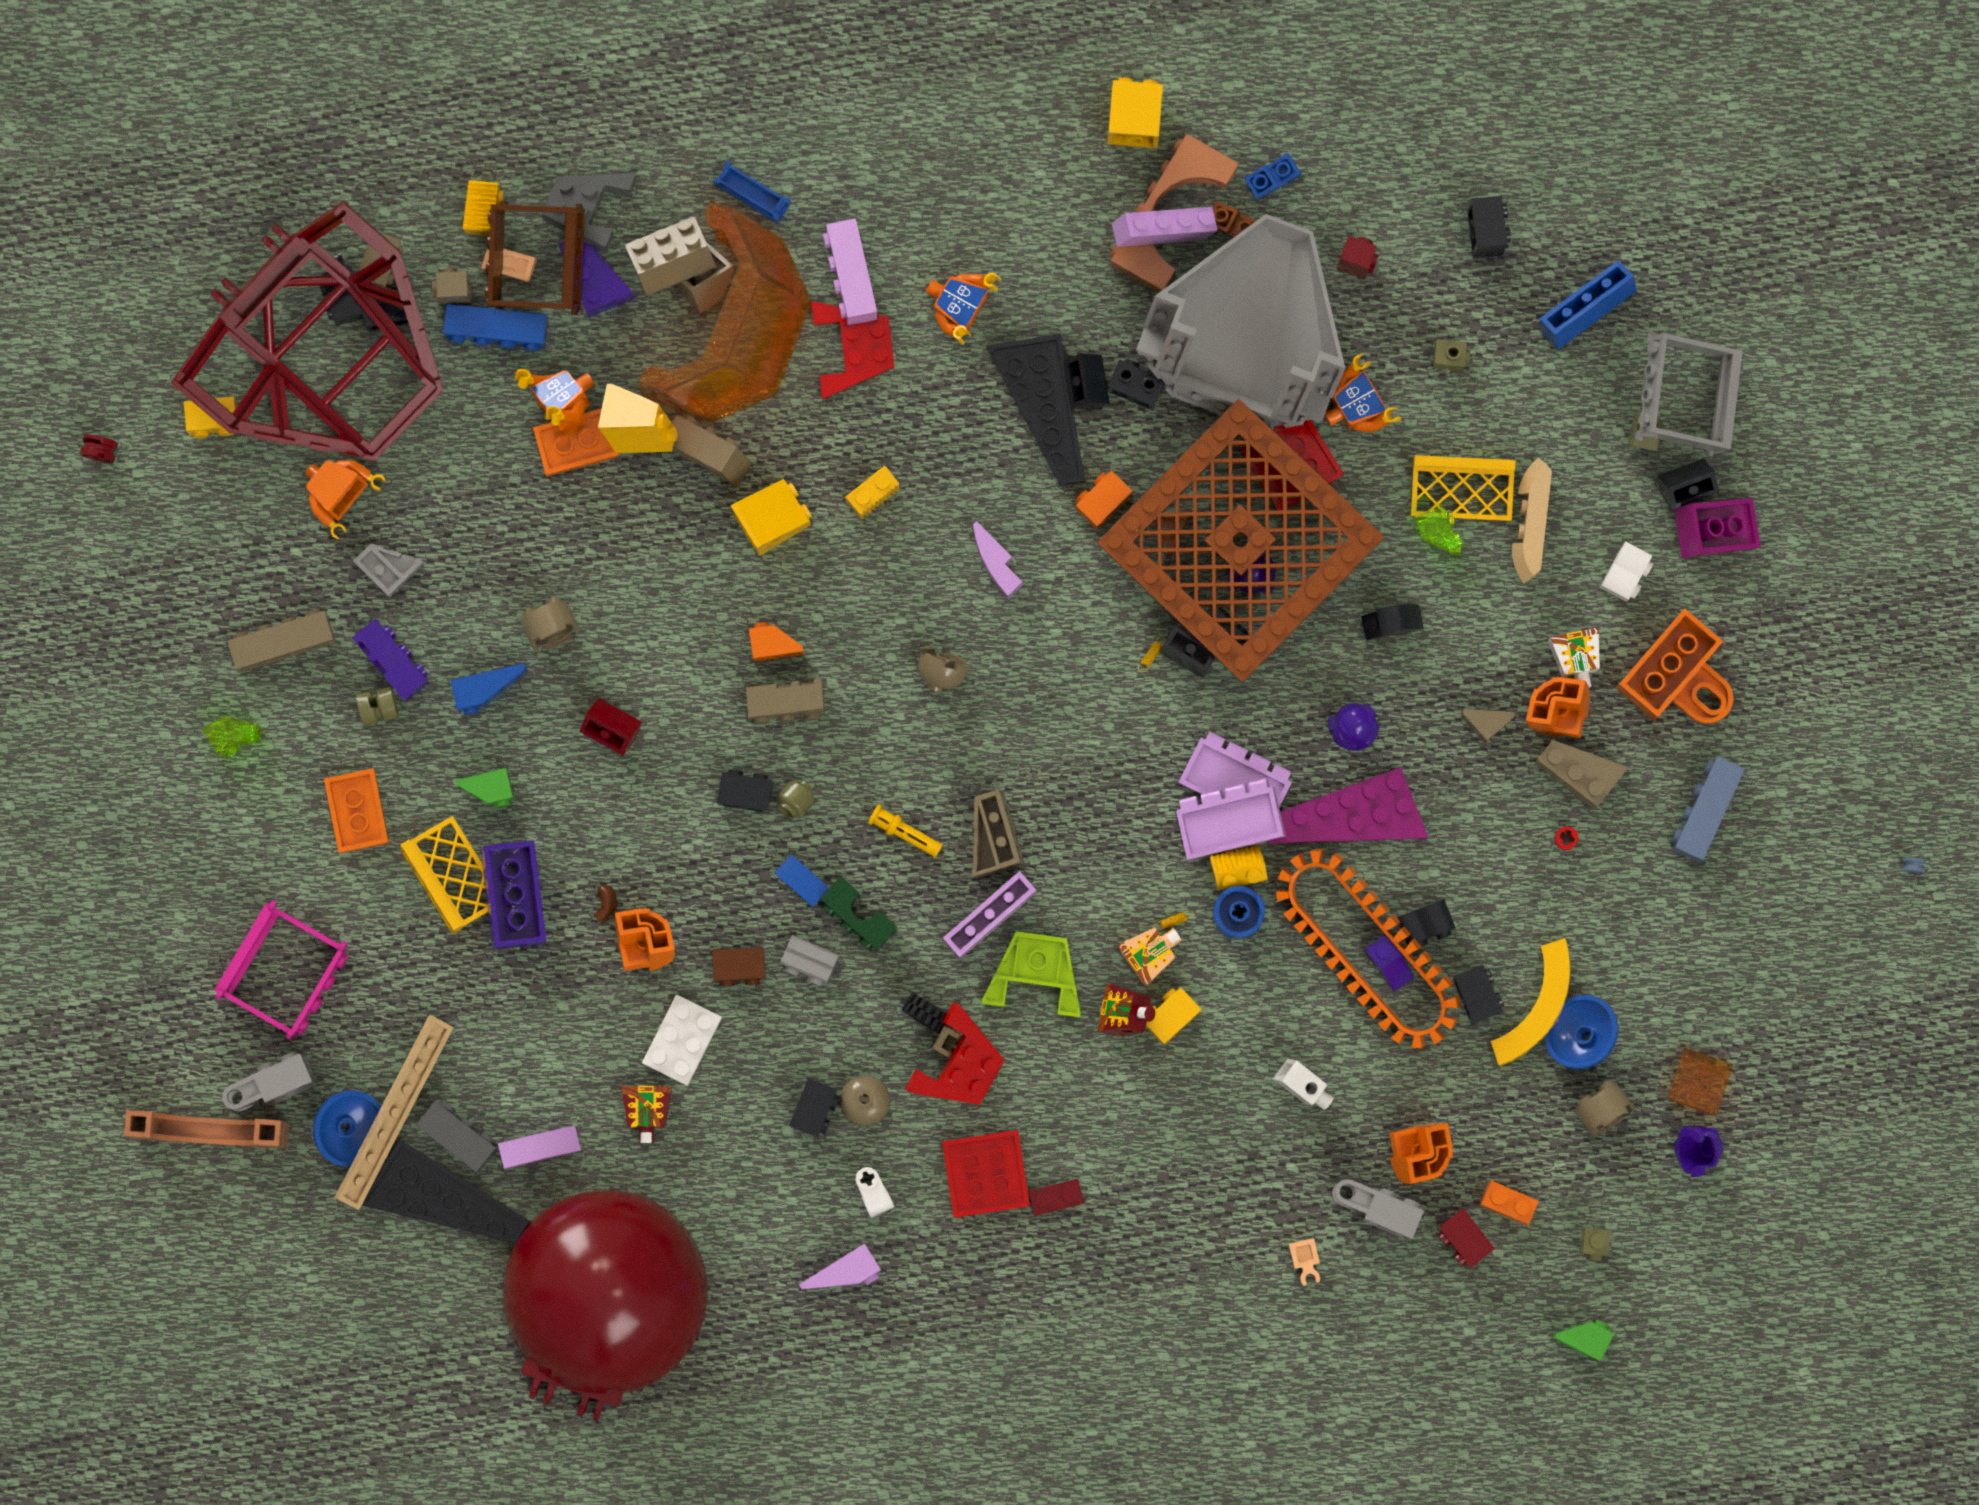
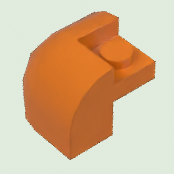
M1553 677L1551 678L1552 680L1543 683L1538 689H1535L1531 696L1526 717L1528 726L1532 730L1550 737L1558 738V735L1581 738L1584 720L1588 718L1590 705V690L1585 680Z
M634 909L615 913L617 943L624 971L646 967L649 968V971L660 969L673 961L675 948L667 919L650 911V909Z
M1448 1123L1416 1125L1407 1129L1389 1132L1394 1156L1390 1157L1391 1165L1397 1178L1405 1184L1427 1181L1443 1175L1442 1173L1447 1168L1450 1158H1453V1147Z

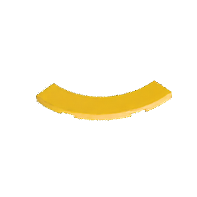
M1565 938L1541 946L1544 959V979L1540 995L1531 1012L1512 1031L1491 1041L1499 1067L1529 1052L1540 1040L1544 1039L1559 1018L1568 995L1571 972L1570 955Z

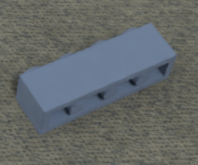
M1719 756L1713 761L1708 760L1702 773L1706 775L1703 784H1697L1692 794V797L1696 798L1692 807L1687 806L1682 816V820L1685 823L1681 830L1677 828L1671 840L1675 844L1672 849L1673 851L1699 863L1704 860L1745 771L1744 768Z

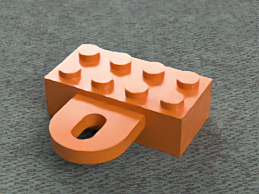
M1685 608L1616 687L1620 693L1653 721L1659 717L1671 702L1692 720L1701 724H1713L1722 720L1730 712L1733 705V692L1729 683L1705 663L1723 643V640ZM1704 688L1712 693L1720 702L1719 709L1711 710L1697 698L1698 689Z

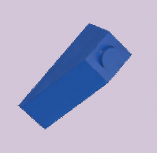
M523 663L451 680L458 712H464V715L478 713V708L485 707L528 672L526 664Z

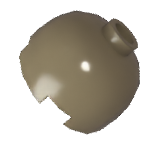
M923 647L918 660V672L921 678L928 683L927 687L936 692H941L942 689L950 690L958 687L965 679L970 665H966L967 661L950 652H947V654L934 653V647Z
M860 1075L851 1079L843 1087L840 1094V1107L844 1116L850 1122L859 1126H872L879 1123L887 1115L890 1108V1094L880 1079L870 1075Z

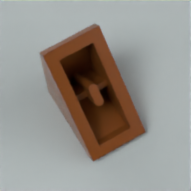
M1186 508L1179 512H1191L1192 510ZM1161 518L1162 530H1176L1175 518ZM1179 518V530H1184L1189 518ZM1158 519L1153 523L1155 531H1158ZM1176 535L1162 536V548H1176ZM1164 553L1166 558L1171 559L1173 553Z

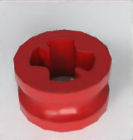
M1566 826L1557 831L1554 840L1560 849L1570 850L1577 844L1579 837L1575 829ZM1565 831L1570 832V838L1573 839L1572 844L1568 842L1567 845H1564L1560 834L1564 835Z

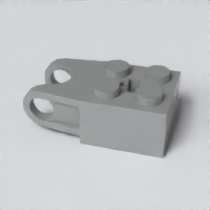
M291 1052L282 1056L281 1062L277 1064L269 1062L257 1068V1073L229 1085L223 1091L222 1100L229 1109L243 1112L263 1103L274 1105L319 1084L307 1057L300 1053ZM241 1092L242 1100L235 1105L233 1097L236 1093Z
M1349 1179L1342 1180L1333 1188L1332 1196L1334 1201L1340 1206L1363 1215L1361 1221L1405 1240L1413 1239L1424 1213V1210L1419 1209L1420 1204L1408 1198L1401 1201L1396 1199V1193L1385 1188L1380 1189V1191L1374 1190ZM1342 1186H1347L1352 1190L1351 1199L1346 1200L1341 1197L1340 1188Z

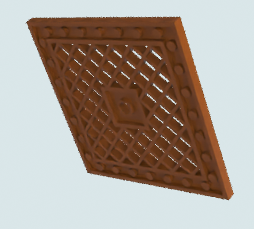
M1238 398L1102 536L1097 544L1243 683L1385 537ZM1238 436L1243 439L1242 441H1234ZM1232 446H1246V458H1232ZM1250 446L1262 458H1250ZM1228 447L1229 458L1216 459ZM1247 463V476H1233L1232 464ZM1250 463H1265V475L1250 476ZM1268 463L1280 475H1268ZM1214 464H1229V476H1215ZM1211 465V476L1199 477ZM1283 480V493H1269L1268 481ZM1286 480L1298 492L1287 493ZM1229 481V494H1215V482ZM1233 481H1247V493L1233 494ZM1251 481H1265V493H1251ZM1197 482H1211V494H1197ZM1193 483V494L1181 495ZM1265 498V511H1251V499ZM1269 498H1283V510L1269 511ZM1287 498H1301V510H1287ZM1305 498L1317 510H1305ZM1211 499V512H1197V500ZM1215 499H1229V511L1215 512ZM1233 499H1247V510L1239 505L1233 511ZM1179 500H1193V512H1179ZM1175 501V513H1163ZM1301 515V528H1287V516ZM1305 515H1319V527L1305 528ZM1253 516H1265V528ZM1269 516H1283V528H1269ZM1323 516L1335 527H1323ZM1193 517L1194 530H1179V518ZM1197 517H1211V530H1197ZM1215 517H1227L1215 529ZM1161 518H1175L1176 530H1162ZM1158 519V531H1146ZM1338 532V545H1323V533ZM1284 533V546H1272L1277 541L1272 534ZM1287 533H1302V546H1287ZM1305 533H1320V545H1305ZM1341 533L1348 538L1342 545ZM1237 534H1244L1248 538L1245 546L1237 547L1233 543V539ZM1176 535V548H1162V536ZM1180 535H1194V548H1180ZM1197 535H1209L1204 540L1209 547H1198ZM1144 536H1158V548H1144ZM1139 537L1140 548L1134 543ZM1320 550V563H1306L1305 551ZM1323 550H1336L1324 562ZM1270 551H1284V564H1270ZM1287 551H1302V563L1288 564ZM1212 552V565H1198V553ZM1266 552V564H1254ZM1158 553V565L1146 554ZM1162 553H1176V566H1162ZM1180 553H1194V565L1180 566ZM1216 553L1228 565H1216ZM1306 568H1318L1306 580ZM1252 569H1266V582H1252ZM1270 569H1284V581L1270 582ZM1288 569H1302V581H1288ZM1198 570H1212V583H1198ZM1216 570H1230V582L1216 583ZM1234 570L1240 576L1248 570V582H1234ZM1164 571H1176V583ZM1180 571H1194V583H1180ZM1300 586L1288 599V587ZM1234 587H1248V600H1234ZM1252 587H1266V600H1252ZM1270 587H1284V599H1270ZM1182 588H1194V600ZM1198 588H1212V601H1198ZM1216 588H1230V600H1216ZM1283 604L1270 617V605ZM1230 605L1231 618H1216V606ZM1234 605H1249V618H1234ZM1252 605H1267V617L1252 618ZM1200 606H1212L1213 618ZM1263 622H1265V623L1253 634V623H1263ZM1218 623H1231V635ZM1235 623H1249V635L1235 636ZM1237 641L1247 642L1243 646H1241Z

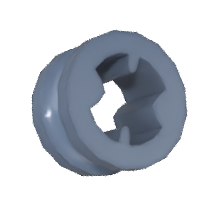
M1903 858L1905 867L1902 868L1903 872L1925 873L1923 864L1926 863L1925 859Z

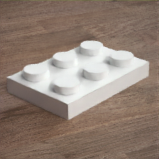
M676 994L642 1064L688 1086L722 1017Z

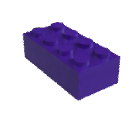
M534 840L483 846L481 857L493 950L544 945L546 933Z

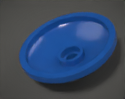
M1578 995L1568 998L1556 1023L1544 1037L1546 1048L1553 1059L1567 1068L1586 1069L1602 1062L1613 1050L1618 1038V1020L1613 1009L1598 997ZM1590 1034L1589 1040L1584 1041L1585 1036Z
M346 1090L332 1095L321 1105L314 1119L313 1137L318 1151L326 1160L342 1167H350L381 1109L378 1101L364 1092ZM346 1122L347 1128L342 1131L341 1125Z

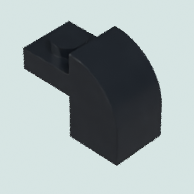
M1419 604L1377 609L1376 612L1361 616L1366 640H1375L1389 635H1404L1424 629Z

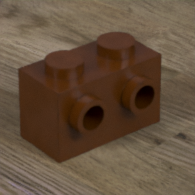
M763 947L712 950L713 981L719 983L720 987L735 986V982L745 981V985H760V980H766Z

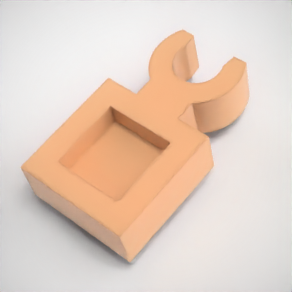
M1314 1238L1288 1244L1294 1269L1302 1268L1303 1271L1300 1276L1301 1284L1303 1286L1307 1285L1305 1280L1307 1274L1314 1275L1316 1283L1320 1282V1275L1313 1268V1265L1320 1263Z

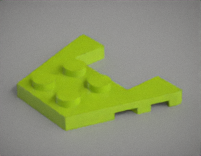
M1016 931L981 1004L1004 1007L1008 981L1060 988L1057 1015L1080 1018L1081 1013L1067 938Z

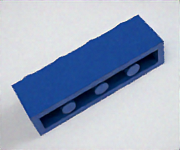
M1619 260L1539 318L1542 334L1557 350L1637 292L1634 275Z
M447 304L443 334L445 338L449 339V342L455 344H463L464 340L474 341V345L486 347L489 346V343H495L504 349H514V346H523L526 351L538 352L539 348L545 349L549 319L547 314Z

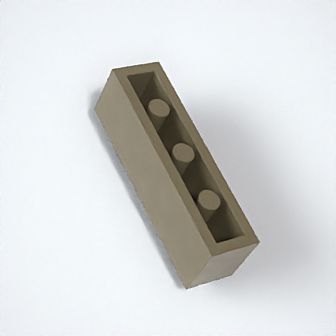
M320 609L306 612V617L299 619L289 617L281 620L282 624L272 627L271 624L258 627L257 632L251 634L240 632L233 635V639L227 642L235 669L241 673L335 644L336 641L328 614L325 611L320 612Z

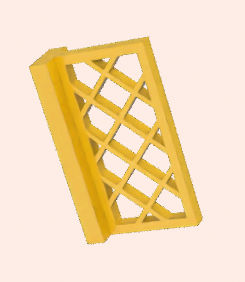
M1414 455L1411 516L1512 521L1516 460ZM1418 471H1429L1436 480L1424 489L1418 482ZM1434 472H1443V473H1442L1439 477H1437ZM1448 472L1454 473L1461 480L1451 490L1440 480ZM1459 473H1469V474L1466 475L1464 478H1462ZM1472 474H1479L1486 481L1476 491L1466 482ZM1484 474H1492L1493 476L1488 480ZM1498 475H1508V486L1500 493L1491 481ZM1437 482L1448 492L1438 502L1427 492ZM1462 483L1473 493L1463 503L1452 493ZM1487 485L1497 493V496L1489 504H1486L1478 495ZM1419 487L1422 492L1417 496V489ZM1506 491H1508L1507 500L1503 496ZM1424 494L1434 504L1427 512L1416 511L1417 500ZM1449 495L1459 505L1452 513H1446L1439 505ZM1474 496L1484 506L1478 514H1471L1464 506ZM1499 498L1507 504L1506 515H1496L1490 509V506ZM1437 507L1441 512L1431 511ZM1462 508L1467 514L1457 512ZM1485 510H1488L1492 515H1485L1482 513Z
M453 816L400 845L401 853L452 935L488 913L487 904L479 903L482 889L485 890L482 862ZM450 824L456 832L454 842L439 838L441 829ZM438 832L437 837L431 836L434 833ZM458 837L460 838L463 844L457 843ZM424 839L435 841L433 853L421 852L417 843ZM438 842L453 846L450 859L435 855ZM455 847L467 849L469 853L467 863L452 860ZM425 857L431 858L430 865ZM471 858L476 865L470 864ZM434 859L449 863L445 876L435 874L432 870ZM451 864L466 867L463 880L448 877ZM469 868L480 870L483 875L481 884L466 881ZM439 879L444 880L443 886L440 883ZM447 881L462 884L459 897L447 894L445 891ZM464 885L479 888L476 902L461 898ZM452 900L458 901L456 907L453 904ZM460 902L475 906L473 915L463 920L458 912ZM478 907L483 908L482 910L477 912Z

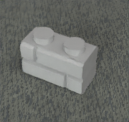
M792 935L780 964L785 967L784 972L796 977L799 973L808 976V982L821 987L822 983L828 985L840 956Z

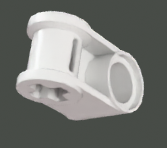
M870 1167L859 1170L855 1180L870 1217H875L894 1208L892 1200L876 1170ZM863 1172H867L868 1175H874V1179L871 1180V1186L860 1182V1179L863 1178Z

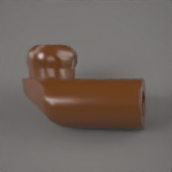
M606 884L598 888L597 892L600 895L602 906L593 915L602 924L617 908L616 892L613 887Z

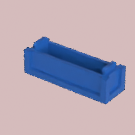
M726 161L723 172L719 178L716 177L714 179V185L778 224L791 204L790 198H783L732 167L731 163Z

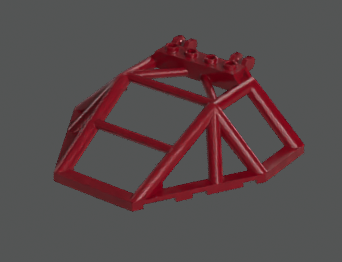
M343 200L292 236L278 224H275L272 230L285 243L279 247L267 235L261 239L275 254L240 290L227 278L221 281L224 288L234 295L230 301L215 288L210 292L213 298L223 306V309L172 379L171 384L228 433L237 435L240 433L254 436V438L289 445L297 444L314 450L333 451L375 461L443 391V386L401 251ZM343 222L382 255L355 274H352L316 242V240ZM310 258L330 274L324 276L293 277ZM392 269L399 291L378 285L372 281ZM336 285L275 349L272 301L275 294L282 287ZM347 289L384 335L321 398L279 359ZM375 299L404 308L416 348ZM262 308L265 347L244 329ZM225 334L264 366L232 413L194 381V378ZM391 342L425 385L368 442L329 405ZM285 386L335 431L339 438L290 429ZM270 388L274 425L247 421L250 414Z

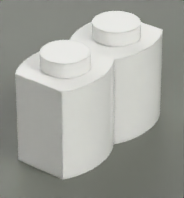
M1625 541L1600 588L1625 602L1630 597L1635 599L1641 588V585L1638 584L1641 576L1646 577L1653 566V563L1649 562L1652 555Z

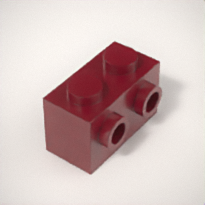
M1348 236L1337 270L1365 280L1367 273L1373 274L1379 257L1378 254H1375L1377 246L1373 245V241L1368 238L1359 237L1357 239Z
M598 698L586 713L579 732L624 756L635 741L643 722Z
M1464 1208L1437 1227L1440 1231L1437 1236L1446 1247L1451 1245L1456 1252L1453 1256L1462 1267L1466 1265L1468 1268H1472L1495 1250Z

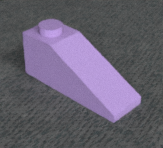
M863 1244L802 1282L799 1286L804 1290L856 1285L862 1282L868 1285L879 1278L877 1273L881 1269L867 1246Z

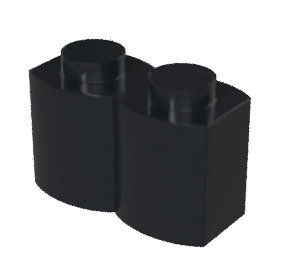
M1445 899L1397 917L1400 921L1398 924L1399 928L1405 927L1411 934L1404 939L1406 946L1413 939H1416L1424 947L1428 945V939L1437 937L1438 941L1451 936V930L1456 928Z

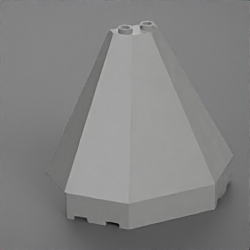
M1265 214L1154 297L1136 349L1139 355L1146 357L1149 361L1148 367L1157 379L1164 381L1167 385L1165 390L1174 398L1219 415H1223L1239 398L1271 430L1274 429V426L1284 425L1285 428L1303 425L1304 421L1307 420L1323 421L1329 400L1333 398L1345 371V364L1313 231Z

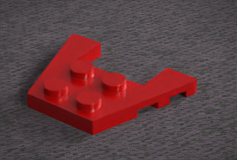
M811 302L814 326L840 323L846 372L820 375L822 399H827L838 392L845 391L860 382L869 380L894 368L889 317L877 315V320L848 326L846 318H841L838 306Z
M953 1002L942 1022L961 1033L962 1037L937 1081L921 1071L915 1070L905 1090L914 1094L980 1105L1001 1068L1004 1059L959 1004Z

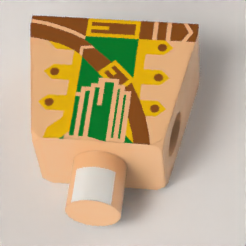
M1153 928L1122 942L1117 948L1146 987L1175 959L1171 948L1182 940L1174 928L1163 936L1159 934L1156 928Z

